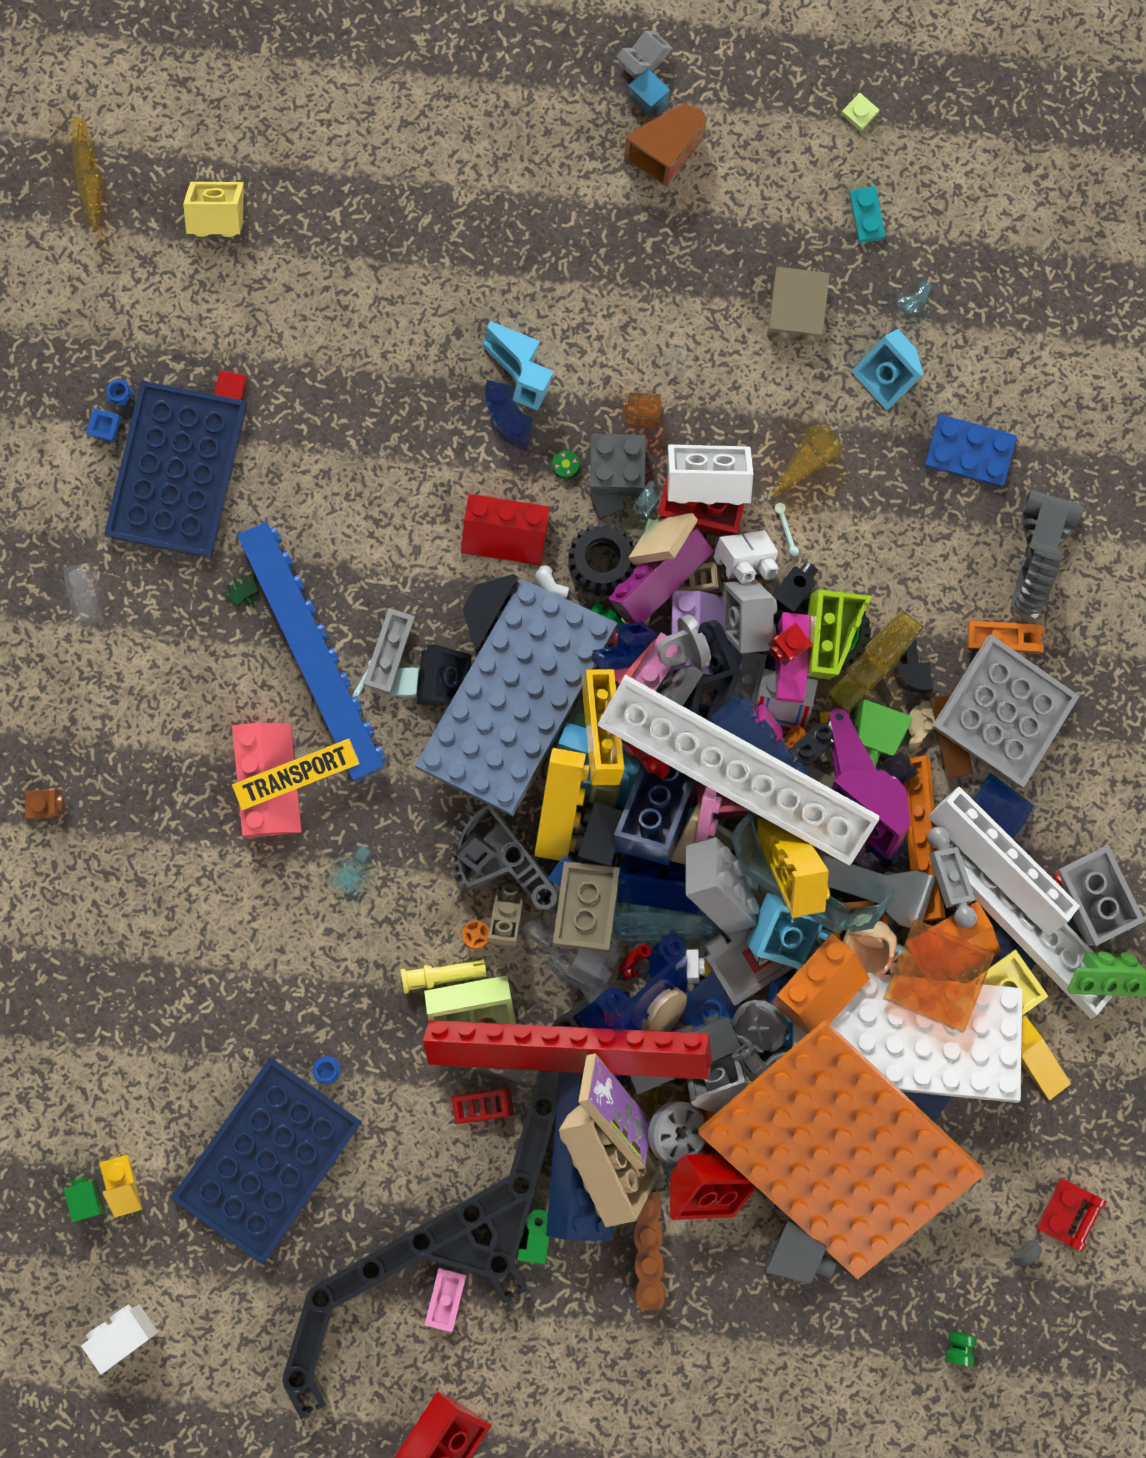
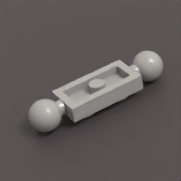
M934 827L928 833V842L937 851L932 852L929 857L946 908L956 906L957 910L954 914L955 923L964 929L971 928L977 921V914L967 904L972 903L976 899L958 847L948 849L947 845L950 842L949 832L943 827Z

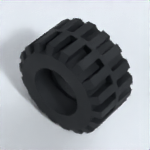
M599 522L598 526L594 527L593 524H590L585 531L581 529L578 532V536L573 538L569 548L568 567L570 568L571 577H574L575 583L578 586L584 587L585 592L593 591L595 592L594 595L600 596V593H606V596L612 595V591L619 584L625 582L636 568V564L633 565L629 559L630 554L635 548L633 546V539L631 536H626V531L623 528L618 530L616 525L610 523V526H604L605 522ZM607 546L617 553L619 562L609 572H597L588 566L586 562L587 553L594 547Z

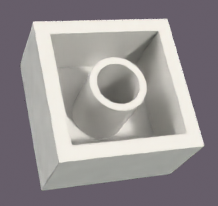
M128 1304L109 1318L112 1322L110 1325L105 1321L85 1335L88 1341L81 1345V1347L100 1374H103L158 1333V1330L140 1304L134 1308Z

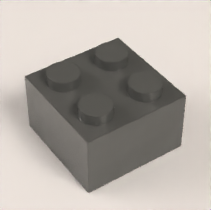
M591 434L590 494L644 496L646 435Z

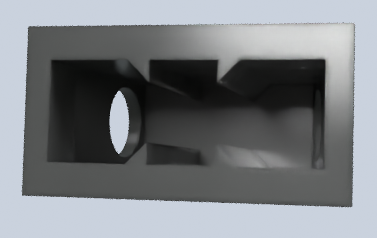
M785 1219L764 1270L771 1274L811 1284L816 1273L831 1279L836 1263L823 1257L827 1246L813 1239L801 1228Z

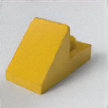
M129 1155L100 1162L106 1187L103 1195L114 1218L142 1210Z

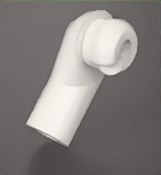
M543 565L539 567L535 574L538 586L566 599L569 587L555 583L552 576L553 571L549 566Z

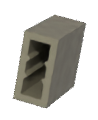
M776 266L767 336L773 337V340L779 342L794 339L799 340L804 345H814L815 342L820 343L823 336L830 273Z

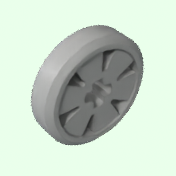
M671 1101L662 1105L653 1115L648 1129L649 1145L654 1155L663 1162L677 1165L679 1159L685 1154H700L706 1142L699 1135V1128L706 1123L702 1112L692 1104L683 1101ZM676 1128H679L678 1132L681 1134L679 1138H676Z

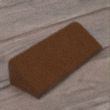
M951 695L933 697L928 700L930 701L934 720L937 719ZM935 730L946 780L973 775L969 753Z

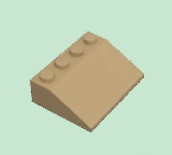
M579 1105L567 1115L560 1127V1138L566 1144L572 1157V1163L578 1169L583 1179L584 1188L590 1194L595 1204L596 1213L601 1217L605 1227L634 1222L637 1220L660 1174L655 1160L648 1148L645 1168L636 1170L586 1110Z

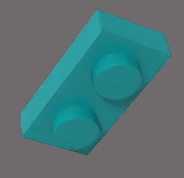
M876 186L850 190L849 197L858 243L884 240L886 235Z

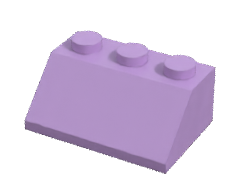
M675 591L671 596V635L679 632L677 620L687 614L693 616L698 622V627L695 628L697 632L701 623L710 620H717L724 627V597L702 591ZM688 660L672 666L670 671L694 667V665ZM710 666L700 669L703 672L701 678L714 675Z

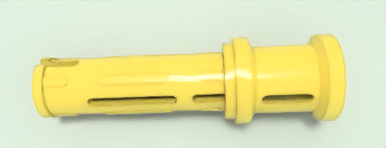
M484 960L435 968L424 965L422 969L406 971L405 968L401 969L404 994L409 993V990L420 988L431 990L435 988L434 985L487 977Z

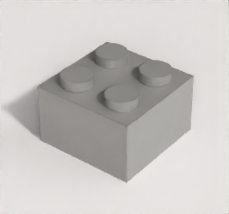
M756 580L747 584H741L740 581L724 583L723 629L727 639L740 653L769 651L770 646L768 643L776 637V628L773 624V616L777 612L776 599Z

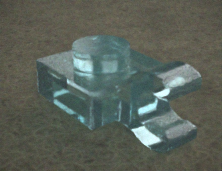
M360 846L352 862L345 858L343 859L330 882L355 896L369 872L362 868L372 851Z

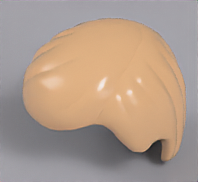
M875 919L857 920L848 927L843 943L855 953L867 973H873L874 976L885 974L889 970L895 955L897 939L885 923Z

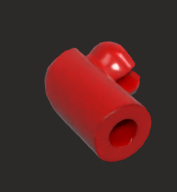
M641 944L636 947L619 965V973H622L624 980H630L637 975L634 966L651 954L648 945Z

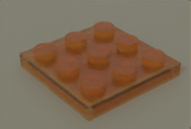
M915 919L883 999L964 1033L995 953Z

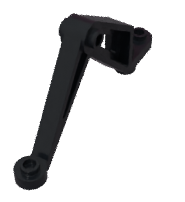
M717 620L703 622L698 629V634L703 633L707 640L711 655L709 666L714 675L700 679L683 705L686 709L699 715L701 694L714 691L715 694L706 718L710 722H712L711 716L732 699L741 674L739 665L742 662L741 653L734 645L730 646L725 631Z

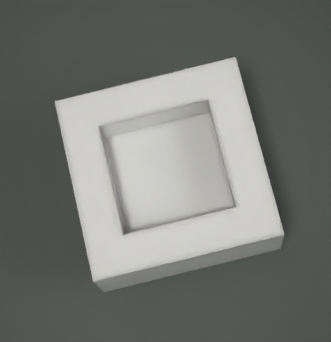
M698 949L687 950L688 983H700L699 975H705L704 958H699Z

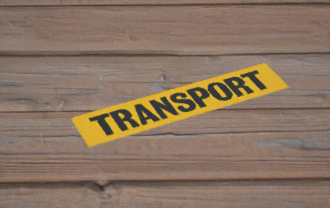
M346 739L232 784L241 809L245 810L359 764L350 739Z

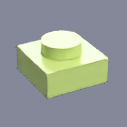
M859 93L846 106L841 115L861 132L878 114L879 109Z

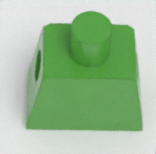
M864 699L856 705L853 726L876 767L879 757L887 759L894 756L913 717Z

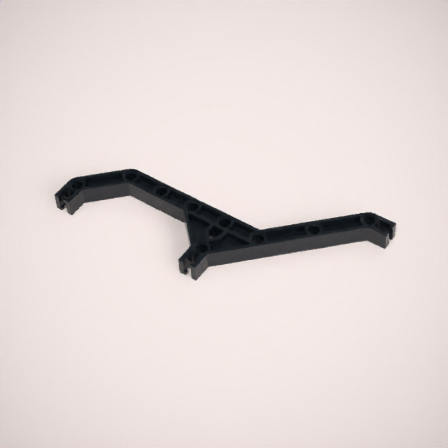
M588 1000L561 1015L553 1022L552 1026L558 1027L561 1022L568 1021L573 1027H578L573 1017L585 1008H588L590 1012L594 1010L592 1003ZM597 1015L594 1017L596 1023L585 1028H598L603 1023ZM539 1071L510 1175L320 1281L309 1290L282 1379L283 1386L300 1419L305 1418L313 1411L312 1406L305 1407L300 1392H303L306 1388H310L318 1400V1404L315 1405L317 1410L326 1406L329 1402L315 1372L334 1308L418 1260L424 1258L489 1277L503 1304L510 1301L511 1297H513L512 1292L506 1294L500 1278L505 1277L508 1273H512L519 1283L520 1287L517 1290L519 1295L529 1290V1286L519 1270L515 1259L556 1117L559 1072ZM540 1099H547L551 1102L552 1109L546 1115H541L536 1111L535 1104ZM518 1177L526 1178L530 1184L529 1189L523 1193L516 1191L513 1186L515 1179ZM469 1205L476 1206L480 1211L479 1218L474 1221L468 1220L464 1215V1209ZM487 1223L493 1234L490 1244L477 1241L472 1230ZM422 1233L429 1237L430 1245L427 1248L420 1249L415 1245L414 1238L417 1234ZM496 1256H502L507 1261V1267L502 1271L494 1270L491 1265L492 1259ZM366 1263H376L380 1269L379 1274L375 1277L368 1276L364 1270ZM321 1290L328 1294V1304L319 1305L315 1301L316 1291ZM301 1371L305 1375V1383L302 1385L295 1384L291 1379V1373Z

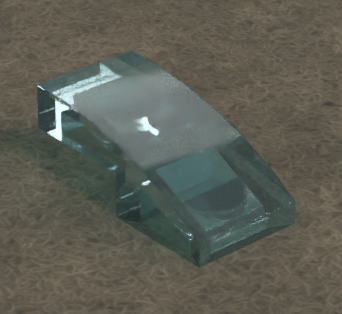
M649 481L632 506L635 517L645 524L660 503L659 498L662 495L654 482Z

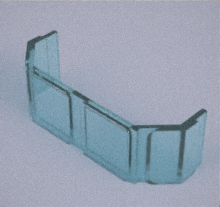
M750 811L740 821L731 835L738 860L741 859L742 867L740 869L744 871L746 876L780 898H783L758 842L753 823L758 814ZM892 886L880 905L850 909L830 896L829 899H826L825 912L808 916L833 932L841 933L842 930L848 929L849 932L873 929L893 900L891 896L897 887Z

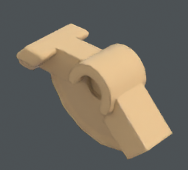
M930 701L920 702V705L916 706L909 714V716L913 717L908 727V732L912 737L908 742L909 748L919 747L928 733L934 731L932 725L935 720Z

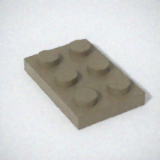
M564 862L553 946L610 953L620 868Z

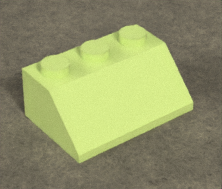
M507 975L425 991L427 1015L431 1021L516 1025Z

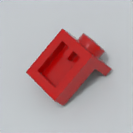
M794 623L768 643L773 658L778 662H782L784 666L813 645L797 623Z

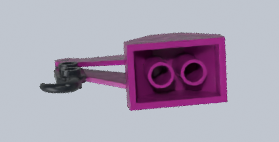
M834 709L826 724L820 723L815 725L795 744L792 755L795 758L794 762L795 764L801 762L804 766L811 765L831 746L836 779L831 789L880 816L879 821L865 842L888 860L898 850L911 825L906 788L902 786V783L896 777L890 776L885 771H877L848 713L843 709Z

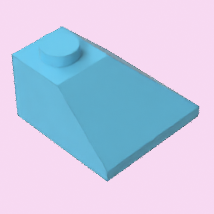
M899 329L884 336L851 371L886 411L923 375L917 349Z

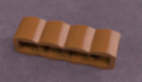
M651 1190L633 1226V1240L637 1248L634 1256V1268L638 1277L635 1285V1297L640 1310L662 1309L665 1300V1291L660 1280L664 1269L663 1258L659 1251L662 1244V1230L658 1223L661 1214V1201L655 1190Z

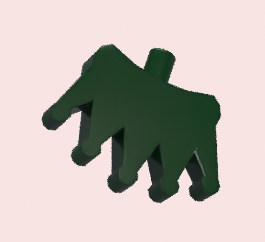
M252 573L250 574V582L244 575H241L243 585L234 578L233 582L236 589L229 584L227 585L231 595L223 592V596L232 601L237 607H240L245 600L249 605H252L254 602L250 597L259 594V589L256 586Z

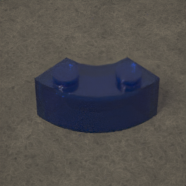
M487 380L485 396L491 424L507 443L527 452L533 430V418L524 414L516 406L515 401H513V386Z

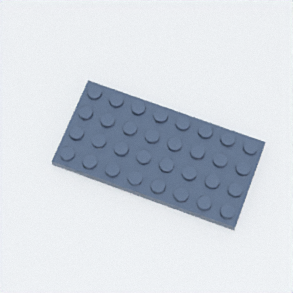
M521 579L517 592L511 596L415 764L416 769L511 816L516 812L582 694L586 670H595L619 627L617 622L524 579Z

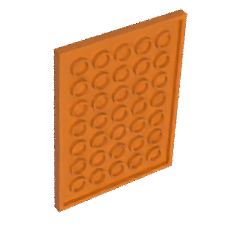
M823 1020L699 1128V1135L809 1236L827 1246L826 1251L857 1280L985 1175L984 1169L826 1020Z

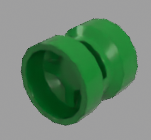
M949 1331L948 1341L950 1342V1348L946 1351L945 1361L964 1366H973L975 1357L972 1352L973 1348L977 1345L978 1337Z

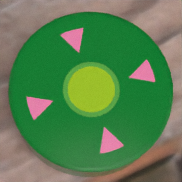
M567 450L557 453L552 463L554 473L562 479L574 477L579 471L577 455Z

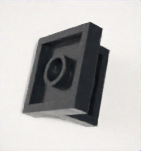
M436 644L427 645V650L421 651L417 704L422 706H449L471 668L472 654Z

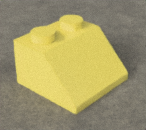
M190 182L183 203L186 234H194L198 237L208 236L209 234H221L224 237H232L240 234L243 225L244 182Z

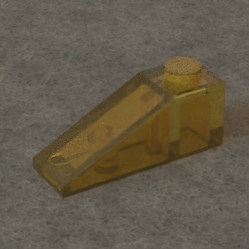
M827 423L820 427L816 424L804 432L806 436L802 439L772 490L771 494L774 498L842 456L845 449Z

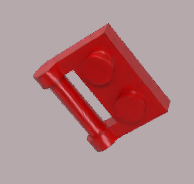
M1060 1177L1036 1229L1083 1253L1086 1244H1084L1100 1209L1105 1208L1107 1201ZM1083 1200L1090 1202V1205L1075 1237L1072 1238L1067 1233Z

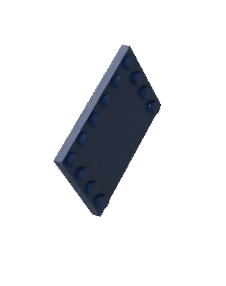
M141 380L104 536L106 538L212 559L248 406L247 401Z
M270 1057L175 1191L171 1200L258 1262L264 1264L363 1121Z

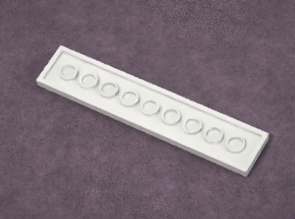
M627 675L624 676L598 723L599 727L849 866L879 821L880 816Z

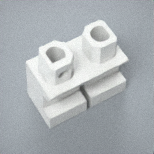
M765 530L744 533L743 536L737 534L719 537L713 558L718 565L724 564L726 566L728 579L737 578L741 584H747L754 580L755 575L761 574L765 580H772L776 578L779 569L775 562L778 551Z

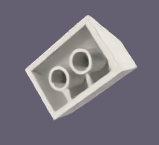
M668 445V501H675L677 503L703 502L705 504L720 502L734 505L751 503L753 467L750 447Z

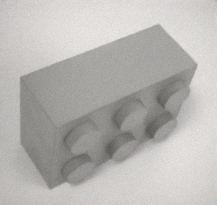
M717 837L686 846V896L726 934L757 926L759 906L756 901L758 880L755 874L751 873L744 866L743 862L738 860L731 853L730 849L724 846Z

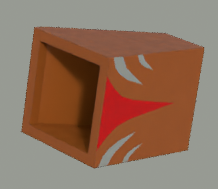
M683 103L629 133L626 137L624 158L668 187L703 140L707 117L700 108L696 106L691 107L687 103Z

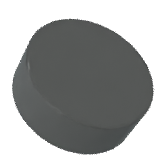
M1035 1239L1029 1240L1015 1251L1013 1258L1020 1266L1029 1265L1040 1256L1042 1247Z

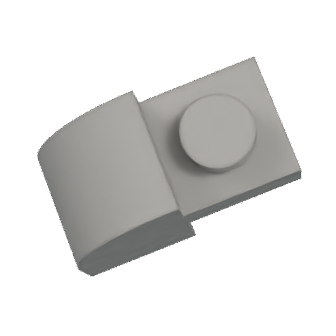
M644 31L632 48H622L616 57L621 61L620 66L636 79L647 68L653 72L673 48L655 31Z

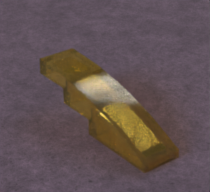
M73 117L72 151L78 190L89 222L93 229L99 230L104 177L100 170L95 169L97 153L92 143H87L89 127L84 117Z
M902 610L865 646V652L846 670V675L828 692V698L849 714L904 654L922 631L923 626Z

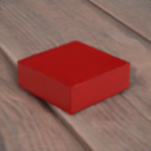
M220 370L214 395L242 400L247 376Z

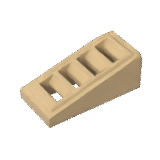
M716 561L702 563L689 576L690 586L685 587L684 581L676 591H702L706 593L723 591L720 565ZM706 572H711L712 583L708 584ZM695 573H700L701 585H696Z
M701 804L696 805L687 820L671 861L686 864V846L695 843Z

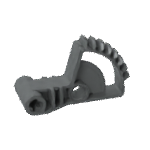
M1034 490L1028 492L1021 515L1027 543L1024 554L1026 560L1023 559L1010 604V608L1020 616L1037 618L1043 606H1045L1056 580L1060 563L1062 562L1063 553L1058 552V547L1077 527L1083 511L1082 504Z
M491 806L483 807L475 815L468 811L466 816L470 821L468 823L462 820L459 822L464 827L463 832L455 830L454 834L461 838L459 842L452 841L451 845L459 849L471 836L478 823L489 813H492L499 823L487 833L483 840L495 848L496 854L482 867V872L485 876L470 881L466 864L458 858V861L450 863L451 868H459V871L452 874L453 878L463 879L458 882L457 888L463 889L467 887L469 889H476L508 875H513L537 908L550 914H556L560 890L548 879L549 876L535 861L500 814ZM514 849H519L521 852L519 861L511 863L509 861V853ZM456 851L450 852V856L457 858ZM547 895H551V896H550L551 902H550L549 904L546 903V902H547V898H546Z
M817 853L829 870L828 887L874 901L875 905L879 909L884 910V913L893 919L896 924L920 931L937 877L913 869L912 871L901 870L897 873L885 872L883 875L852 864L849 866L840 860Z

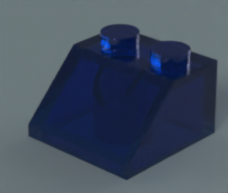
M991 772L971 797L1012 839L1015 838L1035 806Z

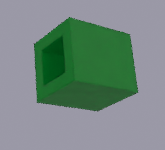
M86 1176L72 1180V1187L64 1189L72 1222L105 1213L97 1179L88 1181Z

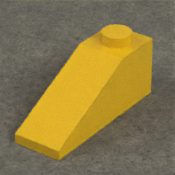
M1025 1015L1022 1016L1021 1065L1049 1101L1071 1083L1041 1035Z

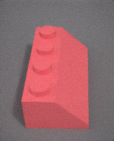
M251 723L232 726L237 782L295 760L291 723ZM297 789L245 810H242L240 806L242 836L245 838L302 832Z

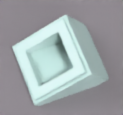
M398 668L390 696L417 698L419 668Z

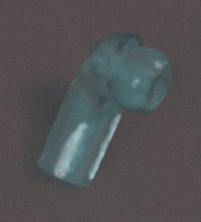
M920 281L916 294L908 297L903 296L899 299V310L906 313L922 310L927 304L932 284Z

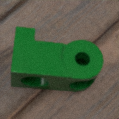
M534 1209L528 1214L526 1220L529 1229L527 1248L519 1247L518 1261L545 1264L549 1237L546 1236L548 1213L545 1210Z

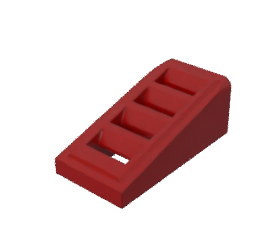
M510 1087L451 1096L455 1124L506 1118L514 1115ZM499 1095L501 1100L502 1111H499L498 1109L497 1096ZM485 1097H490L492 1113H487ZM477 1098L479 1102L480 1115H476L474 1099ZM463 1100H467L469 1116L464 1117Z

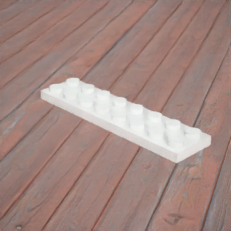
M950 839V842H949V844L947 845V846H948V849H949V848L958 847V846ZM958 847L976 901L1090 1019L1097 1016L1113 995L1070 994L1067 990L1077 968H1087L1082 962L1085 953L1094 951L1067 924L1047 936Z

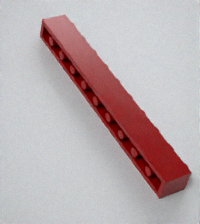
M429 1020L423 1038L428 1065L583 1073L587 1055L596 1053L613 1075L708 1079L712 1062L710 1036L704 1033Z

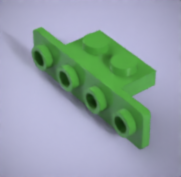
M1086 952L1082 962L1087 968H1077L1067 988L1070 994L1146 996V970L1137 961V958L1128 952Z

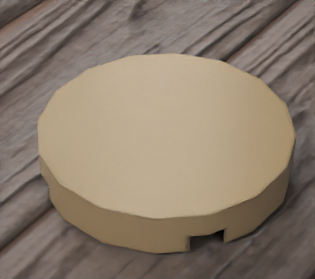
M673 987V990L667 989L661 992L648 1007L647 1013L649 1016L647 1021L645 1019L642 1020V1031L669 1032L684 1012L687 1003L686 994L677 987Z

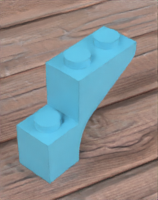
M490 321L483 343L484 349L514 378L516 389L513 401L538 410L549 390L554 371L534 363L540 341Z

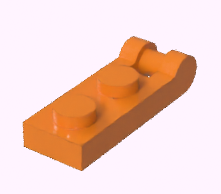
M969 621L967 624L968 650H979L987 636L993 635L1016 652L1029 654L1044 653V644H1041V635H1044V625ZM1024 634L1030 635V643L1024 642Z

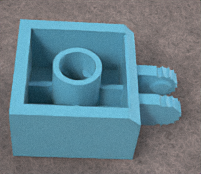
M767 892L757 915V926L752 927L746 944L758 957L800 969L808 961L810 954H814L821 946L815 944L817 938L826 940L833 933L822 928L826 917L821 912L792 918L783 897Z

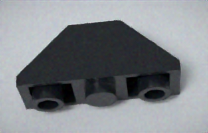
M511 574L475 585L463 607L474 650L478 652L481 650L493 626L497 623L505 609L507 601L513 593L517 592L518 576Z

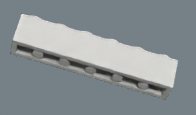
M960 787L956 788L942 800L928 816L937 827H943L949 832L950 839L1047 936L1065 925L1080 907Z

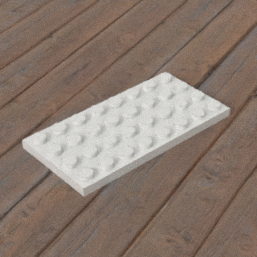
M867 973L870 979L830 1023L900 1091L1014 1103L1020 1101L1022 988L885 974L874 976L873 973ZM794 1023L792 1047L807 1035Z

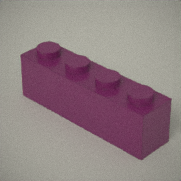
M694 527L674 559L638 565L634 569L633 574L615 588L614 593L608 600L626 623L640 627L714 551L699 530Z

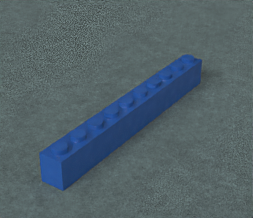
M265 521L238 534L240 543L335 743L350 739L359 761L358 765L348 768L352 779L356 783L385 769L382 763L387 760L381 746L375 747L370 738L375 736L369 721L363 722L359 715L363 708L357 696L351 698L347 690L352 685L345 671L339 673L336 664L340 660L333 647L327 648L324 640L329 637L322 623L317 625L312 616L317 614L311 599L305 601L301 591L305 590L299 574L293 576L289 568L294 564L288 551L282 552L278 543L282 542L276 526L270 528L268 522Z

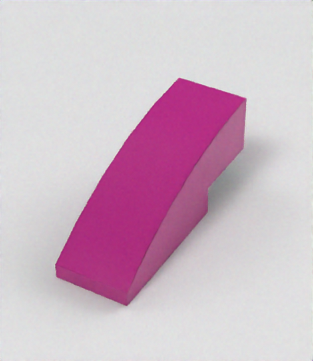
M783 612L778 622V635L794 623H797L810 640V615ZM809 648L785 666L782 662L775 660L776 700L796 703L804 702Z

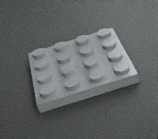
M989 635L933 723L932 728L1019 788H1024L1078 700L1079 695L999 639Z

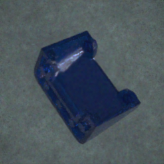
M674 929L651 949V954L646 958L649 961V967L644 976L649 982L630 999L623 991L617 988H608L603 991L576 1017L585 1028L642 1031V1020L645 1019L647 1021L649 1016L647 1013L648 1007L661 992L667 989L673 990V987L679 988L684 993L687 992L686 944Z

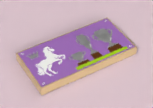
M596 1053L587 1055L578 1102L636 1170L645 1168L649 1144L648 1129L651 1120Z

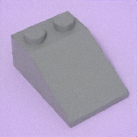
M1109 845L1058 869L1064 891L1080 905L1073 915V920L1087 945L1097 946L1145 922Z

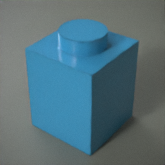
M648 68L629 85L628 96L649 117L655 112L661 113L669 104L670 89Z

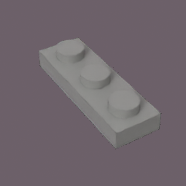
M388 608L363 683L364 687L390 695L415 616Z

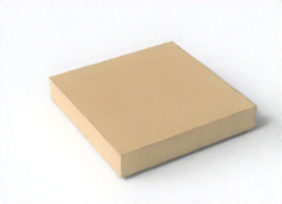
M693 513L652 520L630 554V561L635 565L674 559L697 523V518Z

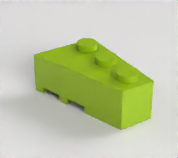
M818 589L809 595L810 642L813 645L809 648L807 677L831 679L839 675L852 645V639L861 624V618L872 596Z

